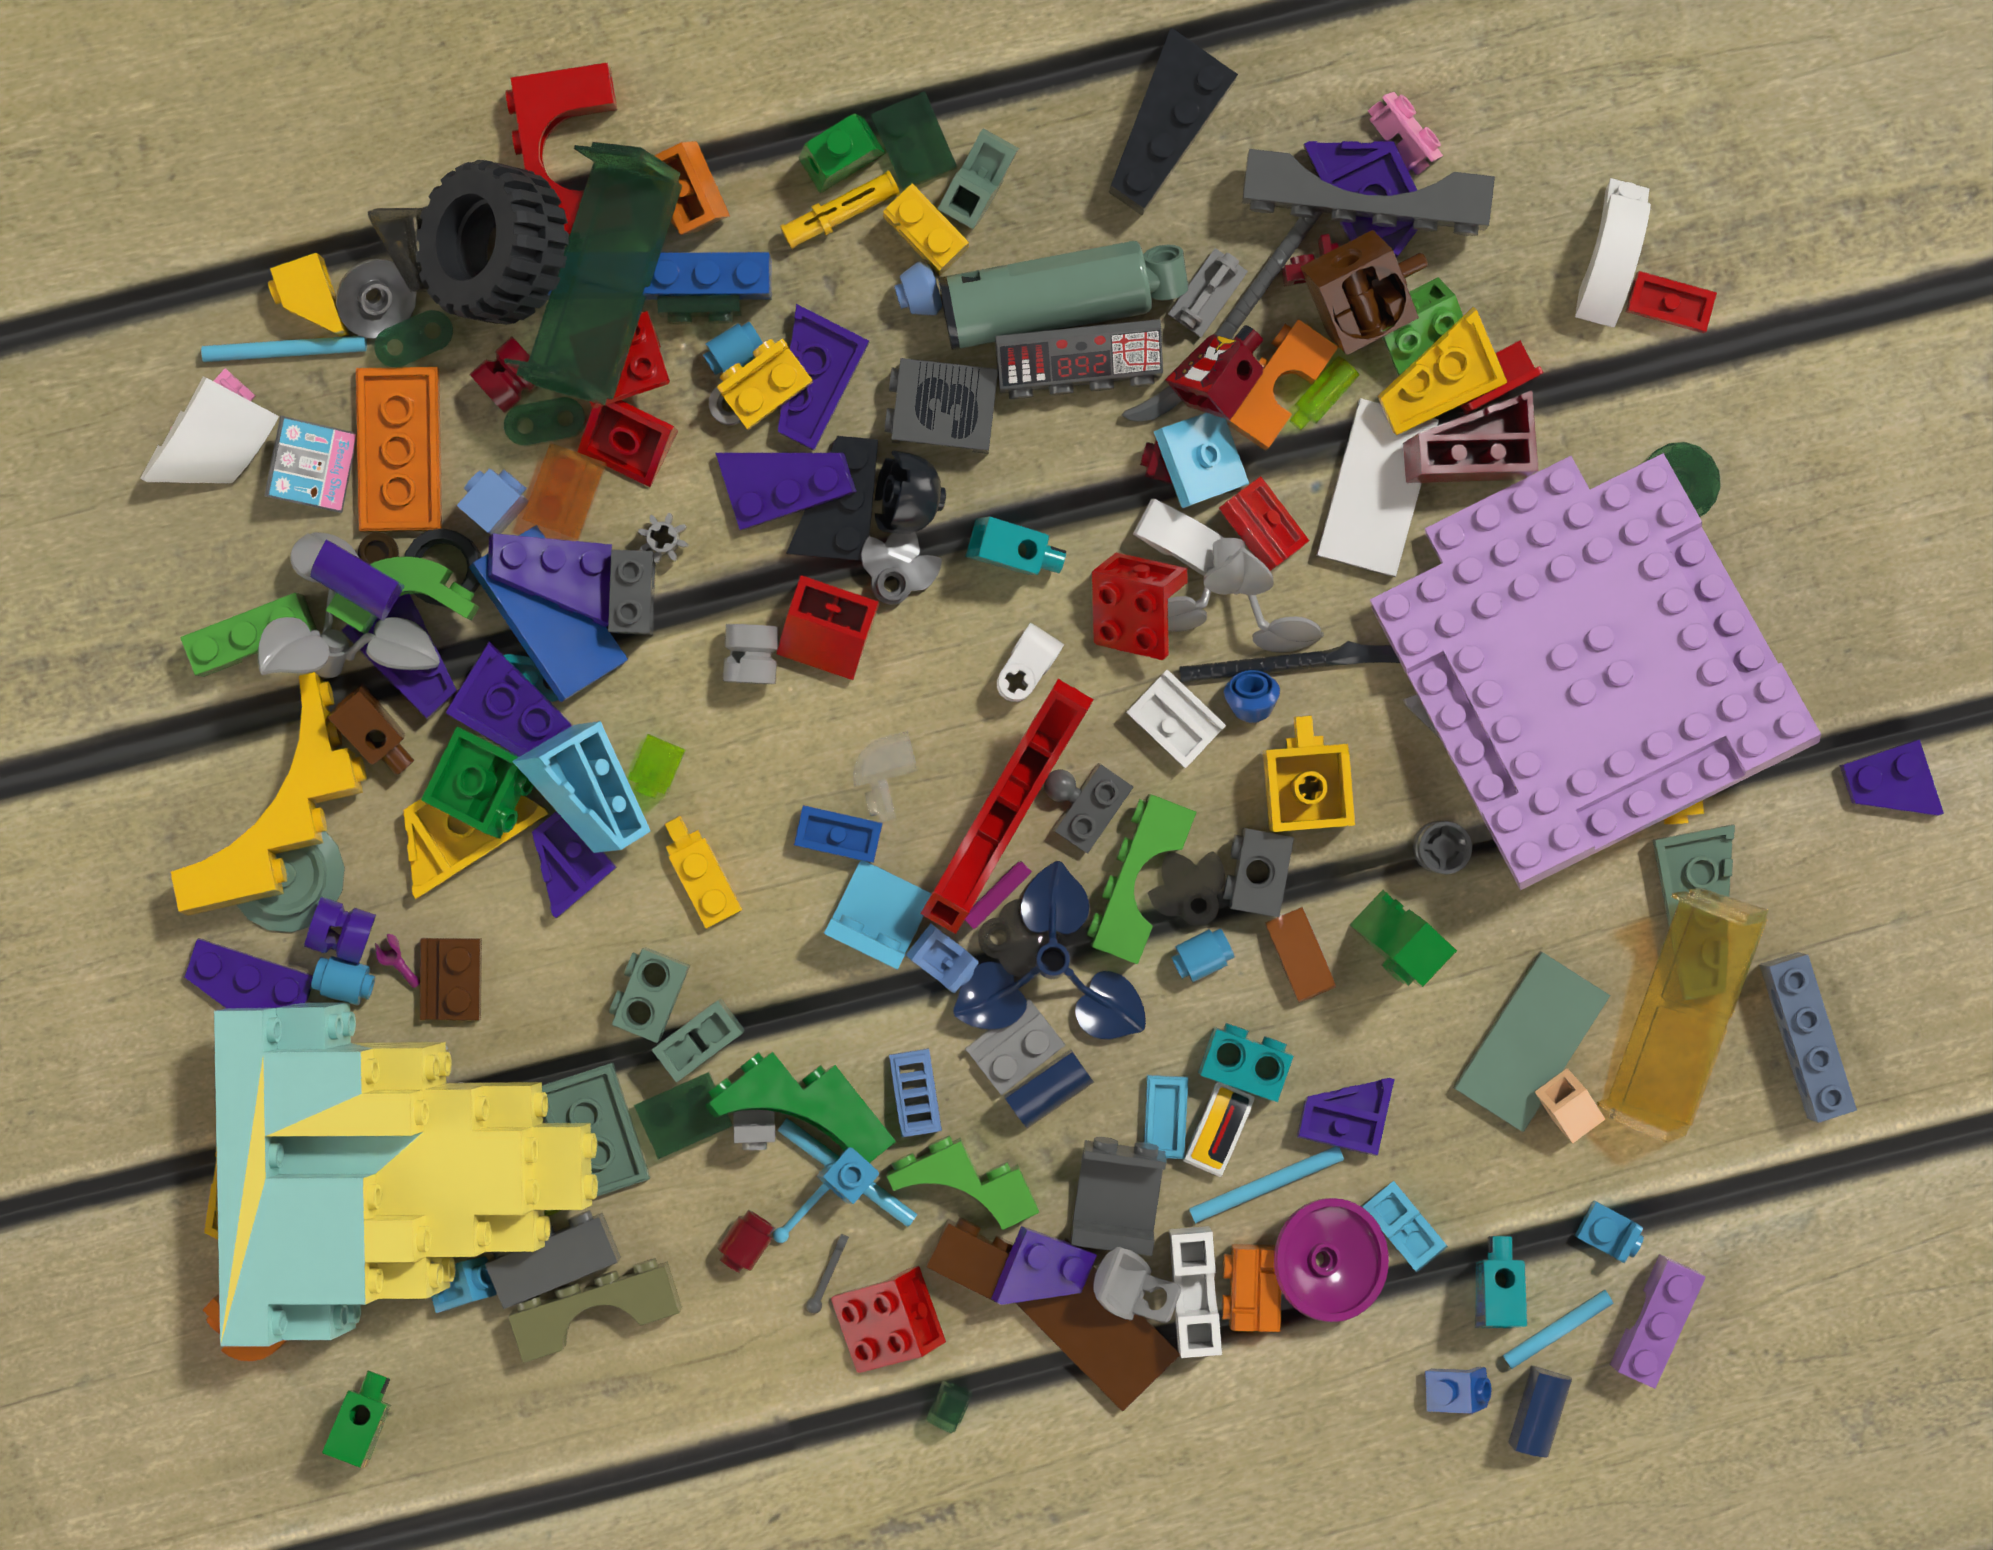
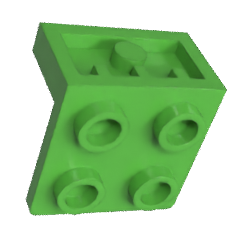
M1439 277L1409 292L1419 318L1381 337L1387 346L1398 376L1463 317L1456 295ZM1395 324L1392 325V326H1390V327H1388V328H1386V329H1384V330H1382V332L1385 331V330H1387V329H1389V328H1391V327H1393V326H1395Z

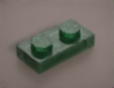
M740 295L657 296L658 314L661 318H667L668 324H691L692 317H708V323L725 324L732 323L733 316H742V300Z

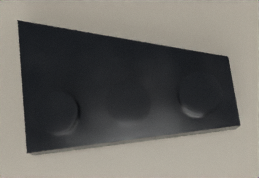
M837 436L830 453H844L856 493L805 509L786 552L787 555L861 561L863 545L867 537H870L878 439Z

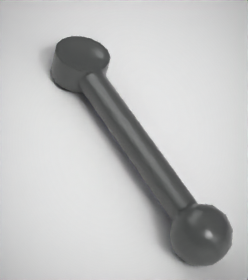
M841 1234L814 1297L807 1301L806 1308L810 1313L815 1314L822 1309L821 1299L849 1238L844 1234Z

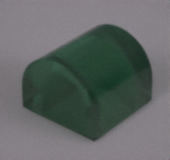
M942 1381L926 1420L932 1425L952 1434L960 1427L973 1397L972 1391L956 1384Z

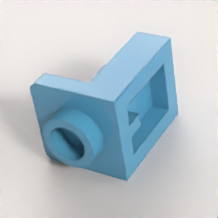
M849 1147L834 1164H827L816 1177L846 1204H854L878 1177L879 1172L857 1151Z
M1593 1200L1575 1234L1577 1238L1611 1255L1622 1263L1626 1262L1628 1256L1633 1258L1637 1254L1644 1239V1236L1640 1235L1643 1230L1642 1226Z
M483 1256L455 1264V1277L453 1282H450V1288L431 1296L436 1313L486 1299L497 1294L485 1265L488 1261L487 1257Z

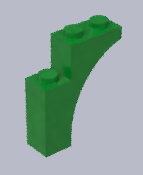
M760 1052L752 1056L740 1066L744 1074L733 1083L727 1077L708 1092L713 1099L704 1105L714 1118L728 1113L747 1110L773 1111L798 1118L826 1134L843 1151L849 1147L853 1148L869 1163L896 1142L836 1065L826 1070L822 1065L815 1068L802 1079L806 1085L802 1089L774 1052L767 1054L765 1057Z

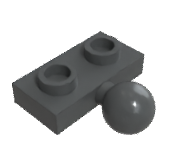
M1100 763L1097 764L1081 789L1076 787V780L1070 772L1063 769L1050 772L1044 782V790L1047 796L1057 802L1068 800L1071 803L1053 830L1088 854L1133 789V786Z

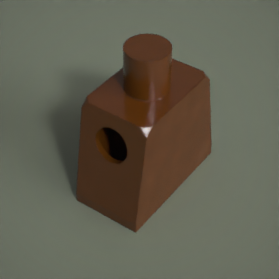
M364 683L359 685L331 709L328 719L372 766L381 759L397 776L414 761L412 756L400 744L404 739L405 732ZM380 730L386 738L381 742H375L369 737L368 732Z

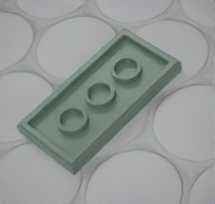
M1540 951L1453 1088L1524 1132L1542 1104L1535 1091L1564 1070L1611 995Z

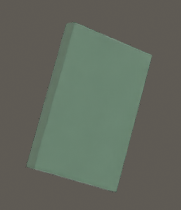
M613 1062L542 1085V1092H546L548 1097V1112L546 1117H544L545 1123H591V1133H595L597 1138L596 1156L591 1158L592 1174L597 1176L598 1181L597 1196L651 1178Z

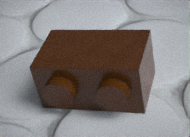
M959 1217L957 1223L948 1219L926 1262V1267L992 1300V1295L1009 1257L1013 1243L999 1236H995L992 1241L980 1235L981 1228L964 1218Z

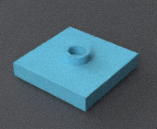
M1204 413L1153 431L1182 508L1249 484L1226 419Z

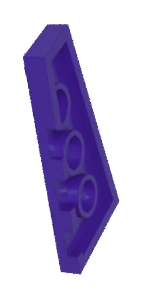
M490 642L487 643L446 710L448 715L519 757L573 726Z

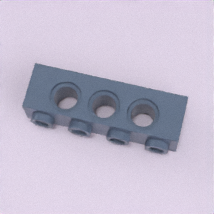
M1796 952L1759 964L1807 1118L1819 1123L1857 1111L1809 955Z

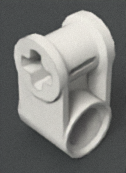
M1030 622L998 676L997 689L999 694L1010 702H1019L1026 699L1042 675L1047 673L1065 644ZM1017 673H1020L1024 676L1022 684L1026 686L1025 691L1017 689L1012 693L1007 689L1010 683L1005 677L1006 675L1014 677Z

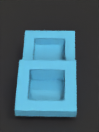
M1394 1181L1362 1206L1374 1217L1384 1234L1416 1272L1448 1247Z

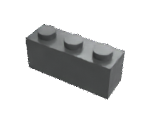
M590 1210L567 1219L570 1226L556 1232L553 1226H550V1237L548 1241H545V1247L534 1252H492L494 1257L490 1258L485 1265L503 1309L618 1263L621 1256L603 1212L592 1216Z

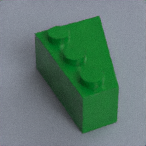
M1382 890L1349 925L1386 959L1381 966L1398 982L1405 983L1407 986L1413 982L1423 987L1457 950L1428 922L1410 909L1405 911L1403 909L1404 906L1398 900H1394L1387 892Z

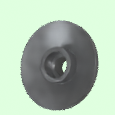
M370 259L355 265L344 275L336 292V309L341 321L350 331L365 338H382L395 333L410 319L416 304V289L412 278L400 265L386 259ZM376 288L378 290L375 298L366 299V294L371 289Z

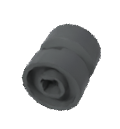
M1434 821L1422 826L1416 833L1412 845L1414 857L1419 865L1427 871L1440 874H1452L1464 868L1471 858L1473 849L1471 838L1467 831L1460 825L1448 821Z

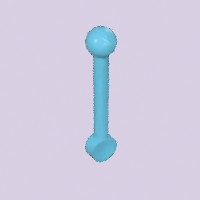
M823 1183L783 1227L774 1230L773 1239L777 1243L786 1242L789 1238V1232L829 1188Z

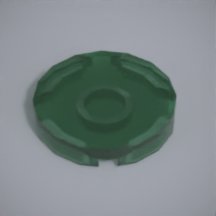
M1687 442L1668 443L1653 451L1644 462L1664 453L1699 517L1705 515L1716 502L1721 487L1720 472L1712 456L1700 446Z

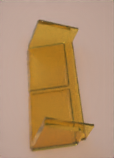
M1702 888L1690 889L1689 892L1672 893L1671 897L1679 900L1678 906L1609 1097L1598 1101L1596 1104L1598 1107L1609 1111L1608 1118L1666 1143L1686 1136L1688 1129L1694 1122L1728 1029L1727 1024L1735 1010L1767 922L1768 909Z

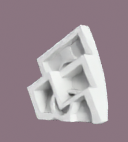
M203 376L184 412L180 411L162 446H157L141 479L146 482L233 483L257 454L279 416Z

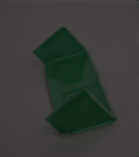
M592 142L591 147L574 146L576 151L594 163L569 236V245H566L564 256L567 257L565 268H560L558 274L560 281L556 289L551 291L529 361L505 358L504 363L517 369V376L535 386L605 405L607 399L611 400L614 398L645 303L646 296L643 292L645 287H649L682 185L678 181L680 172L641 147Z

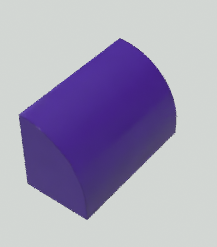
M327 539L314 561L310 574L312 579L382 621L385 620L405 585Z

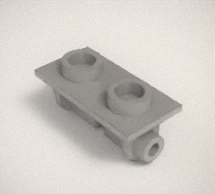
M1214 248L1188 285V291L1178 299L1168 315L1201 338L1248 271L1238 264L1239 260L1227 252L1223 254Z

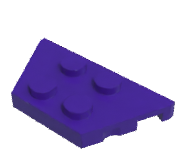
M1308 141L1303 145L1318 178L1338 188L1364 195L1393 196L1417 191L1394 141H1374L1373 143H1360L1358 141L1317 143V141ZM1356 216V222H1340L1349 242L1374 230L1393 249L1396 258L1418 231L1413 229V223L1397 221L1396 227L1373 225L1372 218Z

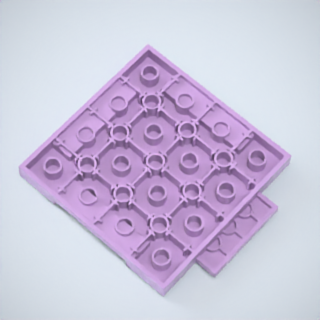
M1664 453L1592 489H1589L1572 456H1569L1425 528V534L1442 564L1370 599L1371 607L1520 890L1820 741L1821 733L1782 663L1778 664L1705 534L1699 515Z

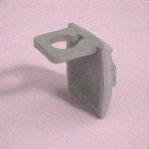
M1116 1247L1104 1257L1094 1279L1095 1296L1100 1304L1110 1313L1129 1320H1133L1134 1314L1161 1323H1168L1181 1293V1287L1176 1283L1151 1276L1152 1269L1144 1259L1135 1252L1122 1247ZM1164 1289L1167 1293L1165 1305L1161 1309L1151 1310L1148 1301L1143 1299L1145 1291L1152 1293L1154 1290Z

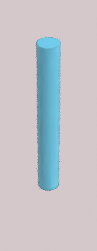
M1603 1290L1504 1354L1503 1357L1507 1364L1513 1369L1614 1304L1606 1290Z

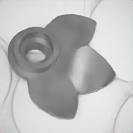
M915 532L911 534L892 533L887 538L885 544L876 538L867 537L861 552L862 565L872 576L871 589L874 596L883 603L898 604L904 601L911 591L928 588L939 574L942 559L931 555H919L920 548ZM889 576H893L897 580V588L892 592L887 591L884 587V581Z

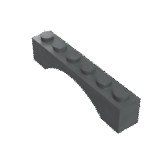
M1249 149L1242 203L1250 204L1251 211L1260 213H1274L1275 207L1291 209L1290 215L1297 217L1314 218L1315 212L1332 213L1331 219L1340 222H1356V216L1372 218V224L1377 226L1396 227L1397 221L1413 223V229L1434 232L1437 231L1438 226L1454 227L1453 233L1457 235L1478 236V231H1485L1490 223L1495 176L1453 172L1437 183L1414 192L1393 196L1364 195L1343 190L1321 180L1305 169L1290 153Z

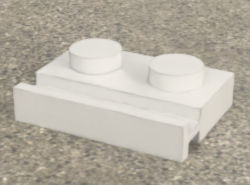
M1168 670L1126 712L1184 768L1226 726Z

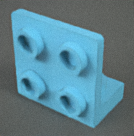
M861 860L824 934L898 970L924 916L920 913L932 893L867 861Z

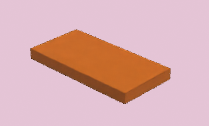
M356 368L359 531H429L442 528L439 368Z

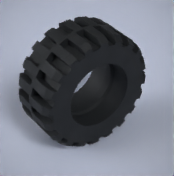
M487 160L466 162L455 168V171L452 170L441 179L442 185L433 188L428 196L431 199L429 205L423 207L420 218L423 219L421 229H417L416 241L419 242V251H416V262L422 268L419 275L424 286L429 288L427 292L430 297L447 313L494 324H515L519 320H524L536 312L535 308H541L550 298L548 296L549 291L555 290L560 281L558 274L560 268H565L567 257L564 256L565 245H569V234L564 229V224L568 223L563 208H559L561 201L555 190L551 189L548 181L542 176L535 175L534 172ZM496 224L495 246L488 261V242L493 227Z

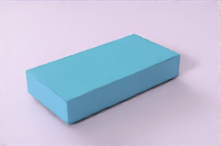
M1147 1075L1144 1142L1157 1145L1159 1150L1165 1151L1166 1158L1184 1159L1188 1077Z

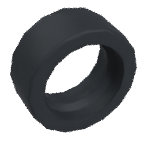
M444 528L426 531L413 540L405 552V557L422 558L426 550L434 545L443 543L453 545L461 550L467 562V573L461 586L475 593L480 583L469 566L481 558V553L473 541L457 531ZM413 593L426 603L447 607L428 595Z

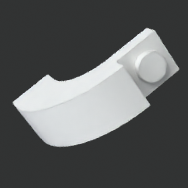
M1610 178L1605 191L1602 219L1596 245L1578 293L1576 318L1615 327L1634 277L1646 233L1651 204L1648 203L1649 188Z

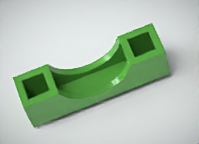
M1152 794L1148 795L1146 801L1139 799L1131 818V822L1137 824L1132 839L1124 837L1116 860L1123 862L1118 876H1109L1102 893V898L1107 899L1108 902L1102 915L1094 914L1087 936L1093 938L1092 947L1135 964L1139 963L1153 926L1142 916L1136 905L1134 886L1137 875L1142 866L1153 856L1165 851L1183 849L1196 816V811Z

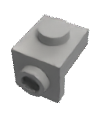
M747 1110L733 1112L734 1143H742V1150H766L767 1142H775L773 1111Z

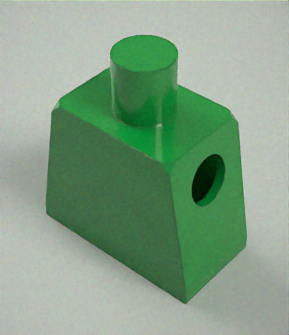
M852 114L805 143L799 160L821 194L886 153L865 118Z

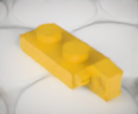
M681 816L666 822L665 826L674 842L666 846L670 855L668 857L705 928L707 929L743 910L707 839L702 837L699 830L690 834Z

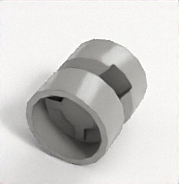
M726 624L725 647L730 650V656L724 658L723 681L776 684L777 661L771 658V653L778 650L779 627Z

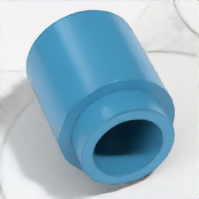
M750 322L742 326L738 323L705 343L709 351L703 354V357L716 376L721 372L724 373L737 363L744 367L756 358L753 355V351L762 345L763 342Z
M1221 928L1214 932H1211L1209 929L1176 945L1175 948L1178 954L1171 957L1180 977L1183 979L1189 976L1192 982L1228 966L1227 961L1235 958Z
M331 956L330 959L320 957L313 974L311 988L319 990L322 996L359 1005L362 998L369 1000L373 991L375 976L369 975L370 966L360 963L358 965L335 956Z

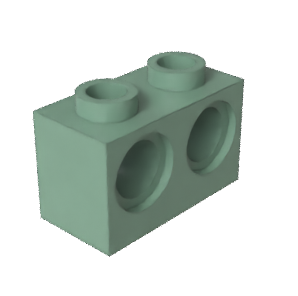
M647 947L641 950L640 955L633 952L624 973L625 976L630 977L625 993L617 991L609 1010L610 1014L615 1015L612 1025L658 1043L662 1038L690 965ZM658 963L663 966L666 971V979L663 984L655 986L646 981L644 971L648 964ZM642 1001L649 1006L651 1016L648 1022L637 1023L632 1020L629 1008L633 1002Z
M720 998L655 1046L652 1051L677 1083L740 1036L745 1030Z

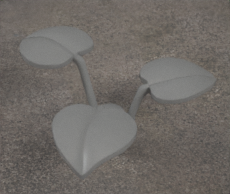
M314 532L311 534L307 533L294 544L290 559L292 567L298 575L308 581L319 583L312 579L310 574L314 561L326 539L358 557L356 551L346 541L335 535ZM329 589L327 607L336 594L331 589ZM326 611L322 634L317 630L310 632L306 623L298 618H278L266 626L258 646V665L261 675L279 672H315L321 677L333 678L341 673L345 659L349 661L354 660L356 652L366 643H368V656L376 663L389 668L423 670L436 668L439 665L438 654L427 633L415 622L398 617L385 618L384 621L379 620L375 624L374 634H364L351 648L346 636L342 632L332 630L333 614Z
M1222 538L1213 543V567L1207 569L1203 579L1204 591L1198 601L1195 602L1194 599L1187 596L1168 598V631H1187L1202 625L1207 620V612L1203 608L1207 606L1212 591L1223 595H1237L1240 593L1248 595L1258 627L1261 629L1252 635L1253 642L1264 650L1278 653L1293 652L1309 647L1324 637V633L1321 632L1318 624L1303 617H1284L1276 619L1271 623L1263 618L1256 595L1264 593L1273 587V575L1257 557L1245 549L1244 541L1238 538Z

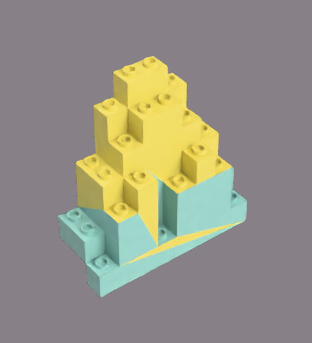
M347 1002L299 1003L278 1008H227L214 1011L220 1346H271L282 1340H332L356 1328V1323L359 1322L361 1316V1305H366L376 1299H427L450 1288V1282H453L455 1277V1261L453 1257H475L484 1252H534L545 1247V1241H548L550 1237V1219L548 1216H544V1210H583L592 1206V1199L597 1197V1176L592 1174L591 1158H595L597 1152V1138L595 1133H591V1123H543L542 1117H546L548 1112V1097L546 1092H542V1082L446 1083V1076L450 1075L452 1066L451 1055L449 1052H446V1042L351 1043V1036L355 1033L356 1020L354 1013L350 1012V1003Z

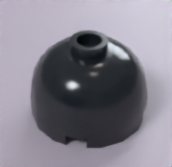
M893 450L891 454L894 456V459L885 458L878 475L874 501L882 499L883 501L882 514L875 513V521L878 529L883 532L911 534L925 528L932 522L937 511L943 510L946 501V490L944 487H941L940 477L930 462L911 453Z

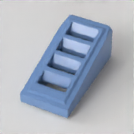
M929 1048L890 1054L889 1058L901 1137L942 1131ZM923 1062L924 1070L900 1074L899 1066ZM926 1079L927 1086L903 1090L902 1082ZM928 1095L929 1103L905 1106V1099ZM931 1112L932 1119L908 1123L907 1115Z

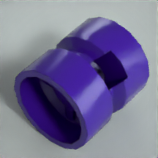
M321 896L311 921L304 947L322 953H327L332 949L335 950L337 958L359 965L376 914L358 908H353L348 912L345 911L343 903ZM331 926L342 927L341 934H338L335 930H332Z

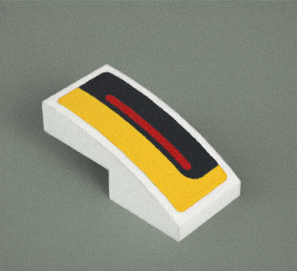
M1217 1082L1183 1161L1221 1177L1239 1139L1255 1097L1229 1085Z

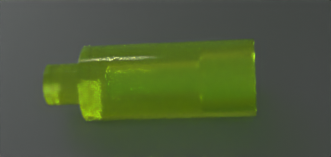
M1338 356L1294 404L1298 411L1289 421L1300 431L1310 421L1317 424L1357 380L1360 374L1345 359Z

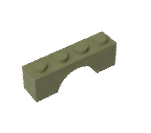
M656 1258L649 1259L633 1265L634 1272L619 1277L617 1271L608 1272L595 1277L594 1285L580 1289L579 1284L574 1283L555 1290L556 1297L541 1301L540 1296L537 1295L516 1304L517 1309L513 1310L508 1317L523 1363L562 1351L566 1346L567 1333L573 1318L583 1310L593 1306L610 1305L618 1307L629 1313L640 1326L679 1314L682 1305L668 1261L658 1264Z

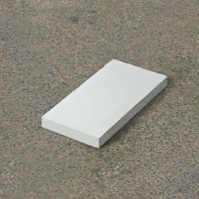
M1362 398L1359 399L1316 556L1396 577L1421 483H1406L1403 443L1420 432L1436 427L1438 419L1432 418L1396 435L1393 433L1380 403Z

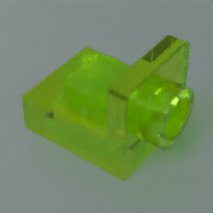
M648 734L635 766L627 778L636 782L633 790L656 799L658 792L668 795L686 749Z

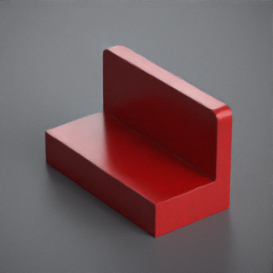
M1521 340L1495 353L1507 383L1460 405L1465 415L1544 373L1540 366L1534 367Z

